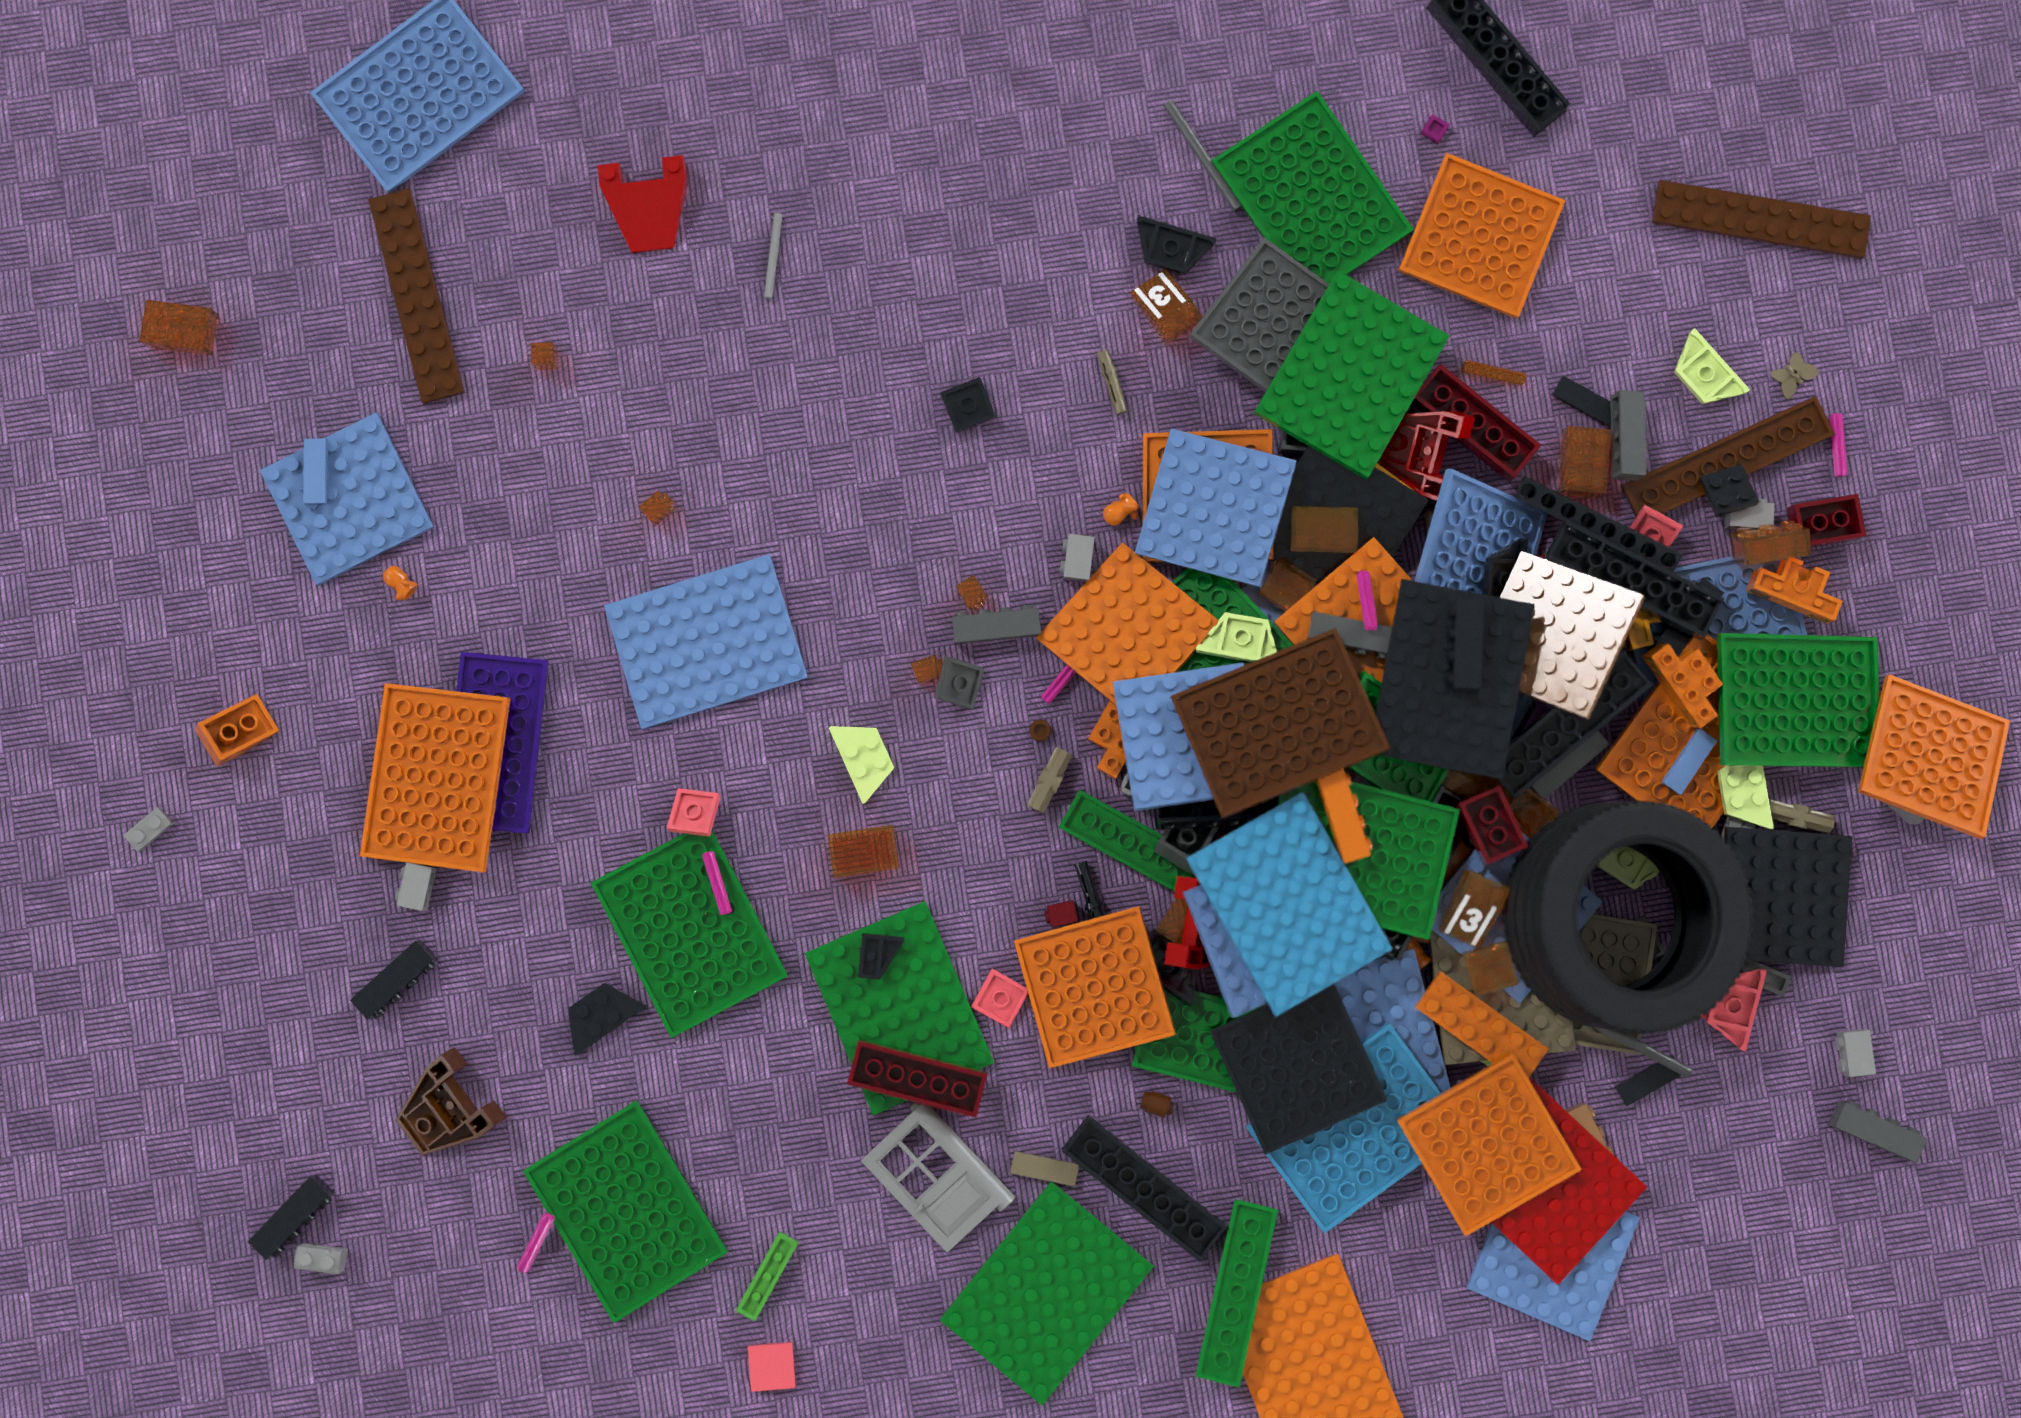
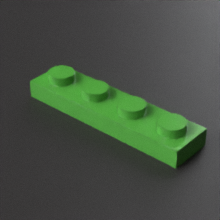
M779 1231L738 1305L737 1312L756 1321L799 1241Z

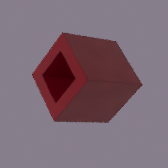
M1073 900L1048 905V910L1044 911L1046 923H1051L1052 927L1078 921Z

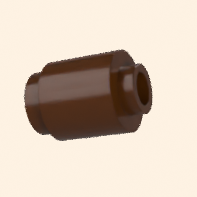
M1152 1090L1150 1092L1145 1091L1140 1108L1145 1109L1144 1112L1165 1118L1166 1114H1171L1174 1102L1170 1101V1096Z

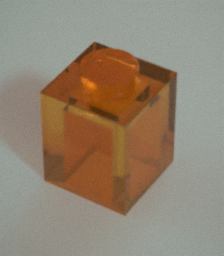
M553 342L531 343V364L536 370L558 369L557 347Z
M656 491L639 506L640 510L654 526L658 525L675 510L671 506L674 501L666 492L662 495L659 491Z
M974 575L955 586L968 610L974 609L977 611L986 605L987 596Z
M935 654L911 663L919 686L940 677L943 661L941 658L937 659Z

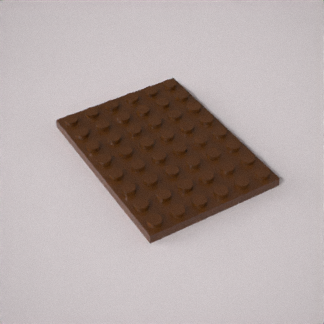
M1336 628L1170 696L1222 819L1390 750V746Z

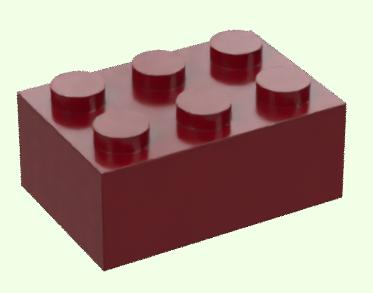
M1858 494L1799 503L1786 508L1794 551L1854 541L1866 537Z
M1500 785L1456 805V808L1460 809L1461 819L1483 866L1528 847Z

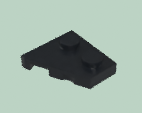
M862 933L858 978L880 980L903 944L905 937Z

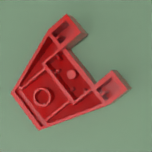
M683 155L661 157L663 179L624 183L623 170L619 163L597 165L599 186L631 253L672 249L675 247L688 188L687 166Z
M1456 411L1405 414L1378 463L1421 496L1437 501L1444 476L1439 475L1449 436L1470 438L1475 417Z
M1177 876L1174 898L1186 900L1183 892L1200 885L1197 878ZM1187 904L1182 944L1167 943L1165 964L1201 969L1211 964Z

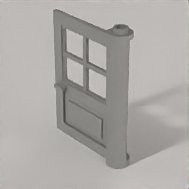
M915 1102L909 1108L912 1112L874 1147L861 1162L946 1252H949L995 1208L1001 1212L1016 1196L995 1176L931 1106ZM918 1124L936 1141L919 1158L901 1141ZM898 1144L914 1162L896 1178L880 1160ZM940 1145L956 1163L937 1179L921 1161ZM918 1165L934 1183L915 1199L900 1181Z

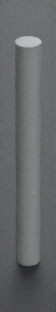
M774 213L764 292V298L766 299L773 298L783 216L780 213Z

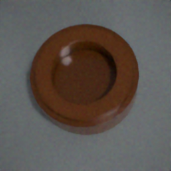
M1045 720L1034 721L1029 729L1030 736L1038 742L1047 740L1051 734L1049 723Z

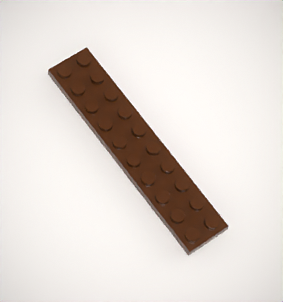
M1659 180L1651 223L1862 259L1866 253L1871 215Z
M407 188L370 198L368 201L421 402L427 404L463 394L465 390L412 190Z
M1814 396L1657 468L1637 481H1629L1621 485V488L1635 517L1644 504L1664 514L1705 495L1699 481L1701 476L1740 464L1743 465L1748 475L1835 435L1817 396Z

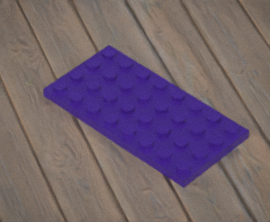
M461 652L457 692L511 698L492 830L529 834L549 661Z

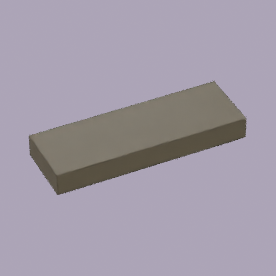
M1014 1151L1010 1173L1075 1186L1079 1165L1073 1162Z

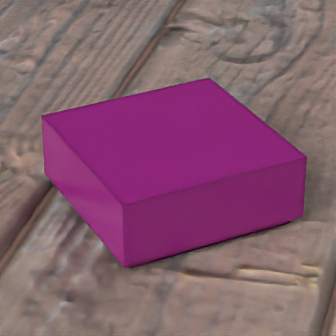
M1432 114L1420 134L1439 144L1450 124Z

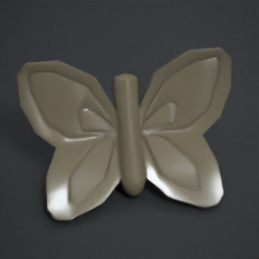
M1795 352L1789 360V365H1785V369L1774 370L1770 375L1776 381L1782 383V393L1786 399H1790L1796 392V381L1798 384H1802V379H1814L1819 374V371L1815 366L1804 363L1803 358Z

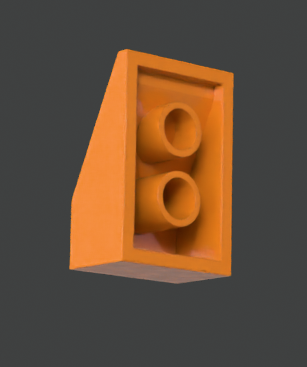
M255 694L197 723L195 732L218 767L279 732V729L259 696Z

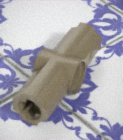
M1058 747L1055 748L1047 766L1044 767L1036 782L1037 786L1027 806L1042 814L1046 811L1053 794L1056 793L1064 777L1063 774L1073 756L1072 754Z
M1769 800L1772 820L1787 823V826L1793 828L1811 829L1827 834L1831 833L1834 827V815L1811 810L1810 807L1804 805H1790Z

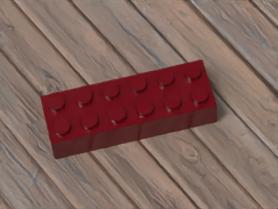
M1439 364L1423 383L1411 403L1422 413L1456 411L1475 417L1470 438H1453L1508 482H1511L1541 446L1539 442L1442 364Z
M859 1039L847 1085L977 1118L988 1072Z

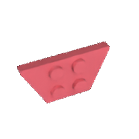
M1763 968L1739 973L1740 977L1735 980L1736 984L1734 987H1730L1729 994L1723 997L1724 1000L1718 1002L1717 1007L1711 1009L1706 1017L1707 1023L1745 1052L1767 973L1766 969Z

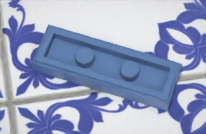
M326 438L304 439V504H327L328 440Z
M1697 728L1661 783L1676 794L1681 795L1717 740L1702 729Z

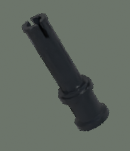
M1084 861L1074 864L1086 902L1084 909L1088 912L1089 918L1093 919L1104 916L1102 908L1104 904L1098 899L1088 862Z

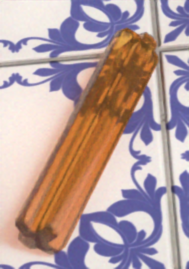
M1465 360L1462 371L1518 385H1523L1526 381V374L1523 372Z

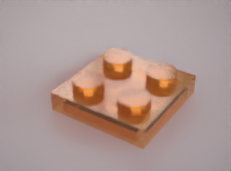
M1280 557L1258 594L1286 612L1312 590L1317 580Z
M1506 941L1463 952L1475 997L1519 985Z

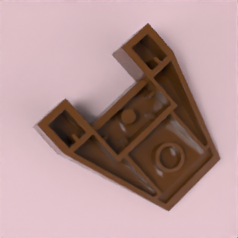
M455 1047L444 1052L426 1066L395 1120L421 1156L479 1138L507 1118L495 1100L477 1110L453 1076L468 1064Z

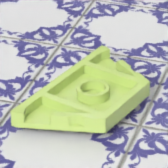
M1694 328L1689 333L1674 373L1702 404L1747 393L1750 389Z
M1226 612L1218 620V624L1208 632L1205 640L1196 647L1197 653L1247 662H1254L1277 652L1267 619Z
M831 726L829 730L862 804H865L893 771V763L877 728Z
M1724 766L1717 771L1724 815L1762 826L1765 829H1773L1763 766Z
M1625 846L1611 852L1596 865V867L1634 890L1643 885L1646 880L1657 876V873L1660 872L1644 855Z

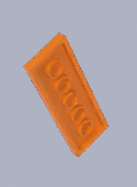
M1439 971L1415 1005L1417 1010L1491 1063H1495L1513 1053L1528 1078L1549 1050L1441 971Z

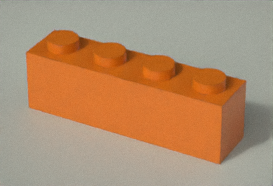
M1343 769L1316 780L1336 847L1343 863L1370 856L1369 850H1372V845L1369 837H1365L1363 832L1365 823L1362 815L1358 816L1356 807L1359 805L1356 795L1351 794L1349 786L1352 783L1348 772L1345 773Z

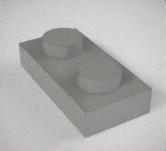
M156 807L123 836L137 852H141L174 823L160 807Z

